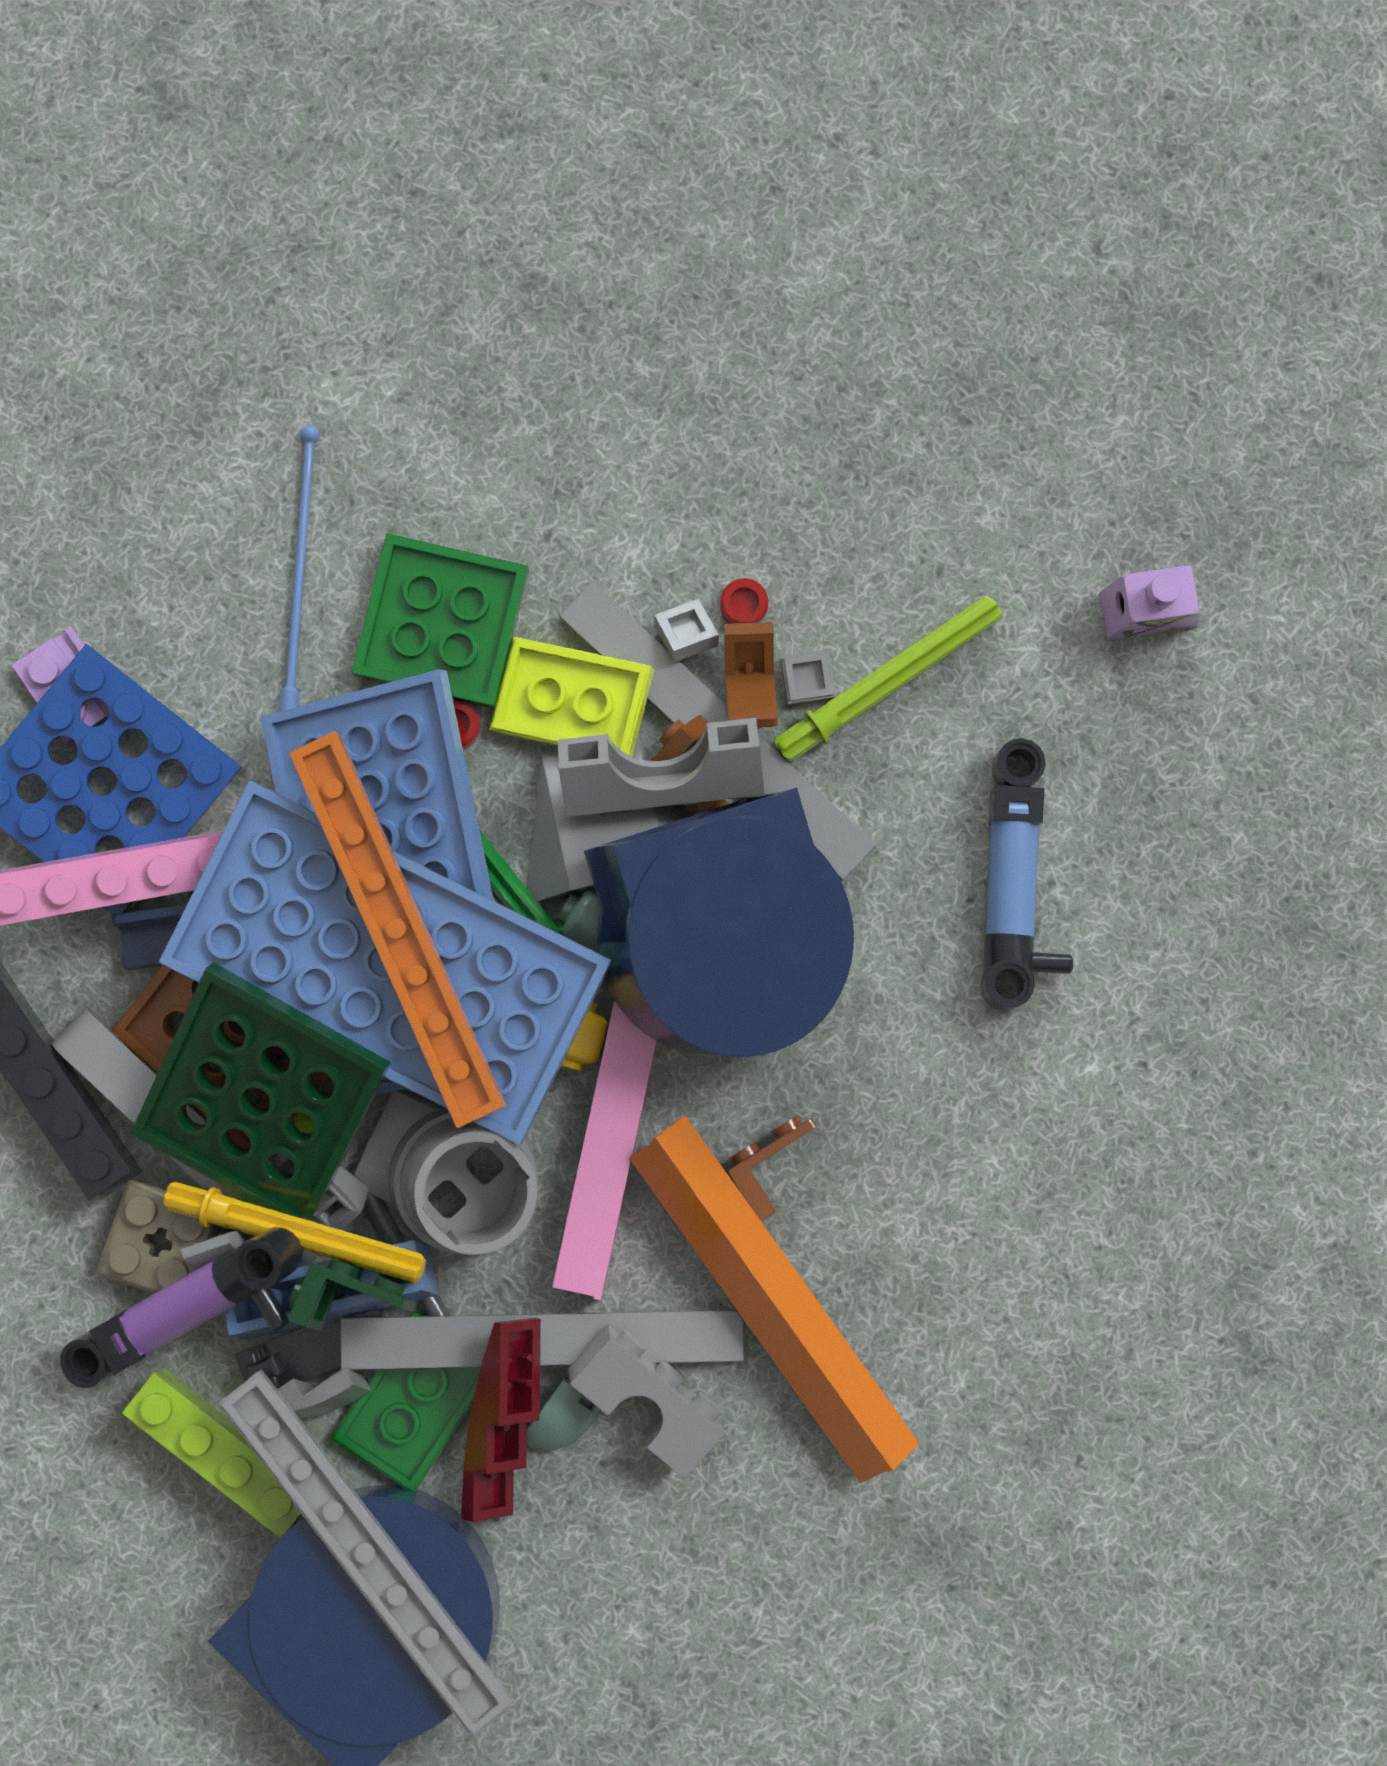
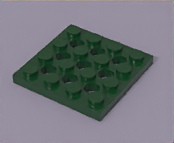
M213 962L204 970L131 1130V1134L257 1206L313 1222L391 1062ZM225 1021H233L242 1027L245 1033L244 1043H236L227 1037L224 1031ZM270 1046L280 1047L287 1053L290 1060L288 1068H281L272 1063L268 1055V1048ZM206 1063H215L223 1069L226 1076L225 1084H217L208 1078L205 1072ZM321 1071L328 1074L333 1080L334 1092L325 1093L320 1091L313 1083V1072ZM255 1087L263 1090L269 1097L270 1108L262 1109L255 1106L250 1100L249 1088ZM192 1103L200 1106L206 1114V1124L193 1122L187 1115L186 1105ZM299 1112L310 1117L314 1124V1133L307 1134L298 1130L293 1123V1113ZM237 1128L244 1131L250 1139V1149L237 1147L230 1138V1129ZM281 1153L288 1156L294 1164L295 1172L292 1174L281 1172L274 1164L273 1155Z

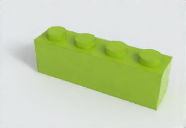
M165 1368L152 1373L122 1412L124 1416L279 1538L301 1518V1512L231 1420Z

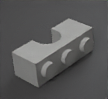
M607 1324L568 1368L570 1385L608 1416L623 1400L629 1397L644 1396L653 1400L659 1406V1411L654 1420L644 1430L646 1447L685 1479L725 1434L721 1418L719 1417L722 1413L721 1409L704 1393L699 1392L694 1396L681 1384L684 1382V1379L671 1365L665 1361H661L658 1365L644 1354L646 1351L644 1344L631 1332L623 1329L621 1333H618Z

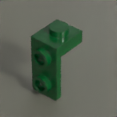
M331 1258L328 1267L311 1261L304 1280H299L291 1292L289 1308L292 1310L288 1320L306 1328L321 1331L340 1284L413 1312L416 1302L402 1297L406 1289L405 1286L377 1276L374 1285L357 1279L360 1271L359 1268Z

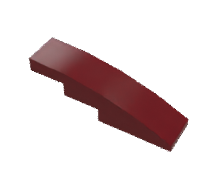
M539 1318L494 1322L481 1363L469 1419L463 1466L461 1519L478 1522L513 1515L514 1470L526 1468L527 1422L540 1420L541 1319Z

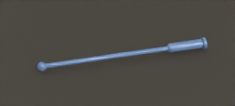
M313 425L305 426L300 434L305 444L286 686L280 690L279 711L299 706L300 692L295 688L314 444L320 437L319 430Z

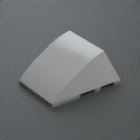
M637 737L633 757L651 761V756L640 738ZM558 750L541 754L527 889L540 904L567 898L570 893L576 894L588 888H595L583 850L686 818L687 815L679 804L652 807L643 811L625 810L601 813L596 816L580 815L566 817L558 769Z

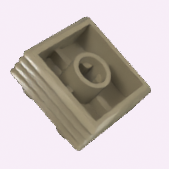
M129 1180L126 1182L96 1271L97 1275L154 1294L195 1271L183 1259L180 1249L218 1237L221 1226L212 1224L210 1227H203L200 1225L199 1219L169 1211L163 1204L167 1189L139 1180ZM164 1228L167 1230L166 1239L173 1242L172 1248L161 1250L158 1255L155 1253L156 1245L150 1243L152 1234H160Z

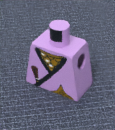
M1186 565L1126 574L1099 592L1107 640L1198 626L1199 606L1191 566ZM1120 599H1124V613L1121 610Z

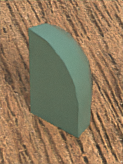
M565 1376L540 1411V1420L533 1421L527 1429V1446L534 1450H557L571 1445L590 1428L602 1410L571 1386L569 1378Z

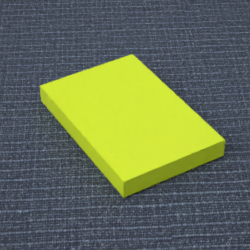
M513 636L489 730L493 733L558 747L559 739L608 734L612 742L621 751L633 757L655 669L650 665Z

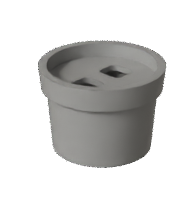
M441 1108L427 1114L413 1124L401 1138L392 1156L388 1184L393 1208L405 1228L414 1237L430 1247L453 1254L479 1255L491 1253L513 1242L524 1231L532 1218L537 1202L538 1180L533 1153L526 1139L523 1144L518 1145L475 1122L456 1128L449 1110ZM481 1146L489 1147L502 1162V1169L487 1183H480L465 1165L466 1160ZM445 1180L451 1181L465 1196L464 1205L450 1217H443L428 1200L429 1194Z

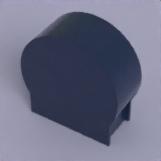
M797 788L752 796L583 850L601 907L597 929L598 953L613 960L604 978L607 987L627 1018L642 1032L657 1042L677 1050L697 1054L729 1057L765 1055L786 1048L804 1038L821 1023L835 1005L844 988L852 963L854 948L853 918L849 900L840 878L827 858L814 846Z
M372 1485L353 1489L486 1663L497 1632L500 1597L493 1562L475 1529L467 1520L461 1519V1515L451 1506L419 1490L411 1491L397 1485ZM304 1517L292 1526L272 1548L257 1575L252 1595L208 1640L332 1766H378L400 1742L412 1739L431 1730L453 1713Z

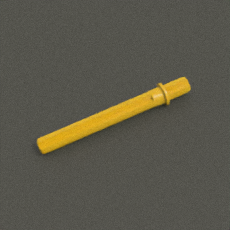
M172 1182L164 1195L163 1204L169 1211L199 1219V1223L203 1227H210L212 1224L254 1236L272 1227H283L295 1234L304 1251L334 1258L412 1283L419 1282L425 1270L426 1259L421 1253L222 1195L221 1190L216 1187L206 1191L179 1182Z

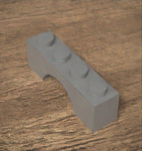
M756 718L706 723L702 736L690 750L678 757L663 761H645L631 757L621 751L612 742L608 734L558 740V769L566 817L580 815L596 816L601 813L625 810L643 811L652 807L679 804L695 805L706 801L742 800L751 796L765 795Z

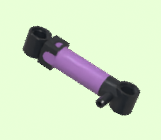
M283 1227L266 1229L69 1342L63 1348L60 1355V1366L64 1376L77 1387L90 1388L96 1386L108 1377L139 1362L158 1349L251 1297L254 1299L271 1331L275 1332L289 1323V1320L271 1287L299 1268L303 1257V1249L299 1239L293 1232ZM264 1251L271 1256L273 1266L266 1261Z

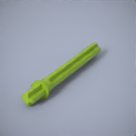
M989 596L982 597L813 713L810 710L804 712L805 718L775 738L774 744L779 754L786 761L792 762L820 742L825 745L830 742L829 736L997 623L1002 618V612L998 604Z

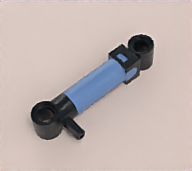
M1024 738L1013 739L1004 744L993 759L991 767L992 777L997 785L990 791L988 825L991 828L984 963L980 989L986 1003L994 1009L1002 1011L1013 1010L1028 1001L1033 994L1035 986L1032 972L1070 974L1073 970V957L1069 954L1033 952L1039 829L1043 823L1045 788H1033L1032 786L1044 773L1046 762L1045 755L1040 746L1032 740ZM1020 755L1027 759L1030 765L1029 775L1021 778L1013 776L1006 766L1007 757ZM1000 972L1011 973L1017 978L1019 991L1014 998H1005L995 989V979Z

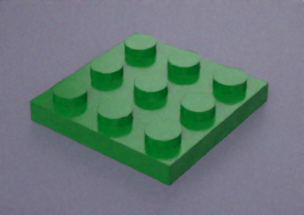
M386 533L351 673L355 677L389 683L438 669L445 670L448 674L452 699L495 709L529 573L528 566Z

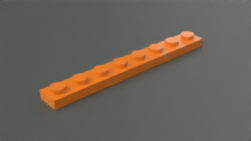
M336 731L331 732L289 752L456 1128L463 1127L506 1107L504 1098L340 734Z

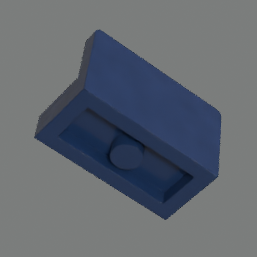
M187 904L112 915L113 925L119 928L121 932L125 969L134 970L163 965L159 963V960Z

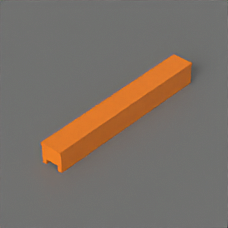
M686 1115L682 1116L653 1138L649 1144L629 1157L630 1161L858 1481L862 1483L883 1472H892L920 1443Z

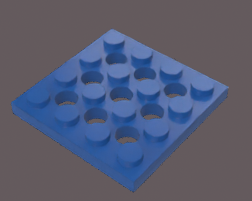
M86 643L0 747V828L44 862L97 853L99 842L108 836L119 838L124 848L183 838L194 828L241 770L242 766ZM93 699L104 701L109 709L108 719L104 724L97 727L86 725L81 718L83 705ZM130 730L142 731L147 737V749L139 757H127L121 751L120 740ZM61 737L73 739L78 748L76 758L67 765L56 764L50 755L51 745ZM167 761H179L186 768V779L177 788H167L159 780V770ZM99 768L111 769L117 779L115 789L105 796L94 794L89 786L91 774ZM30 775L40 776L46 784L45 796L36 803L25 802L19 794L21 781ZM139 798L149 799L155 806V817L146 826H135L128 818L130 804ZM68 806H78L85 814L84 827L75 834H66L58 825L59 813ZM133 901L103 908L111 915L124 913Z

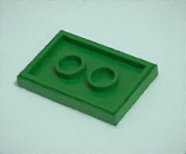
M414 1311L411 1316H423V1315H421V1314L418 1313L417 1311ZM480 1367L376 1369L367 1382L372 1391L355 1400L330 1439L404 1489L416 1491L471 1408Z

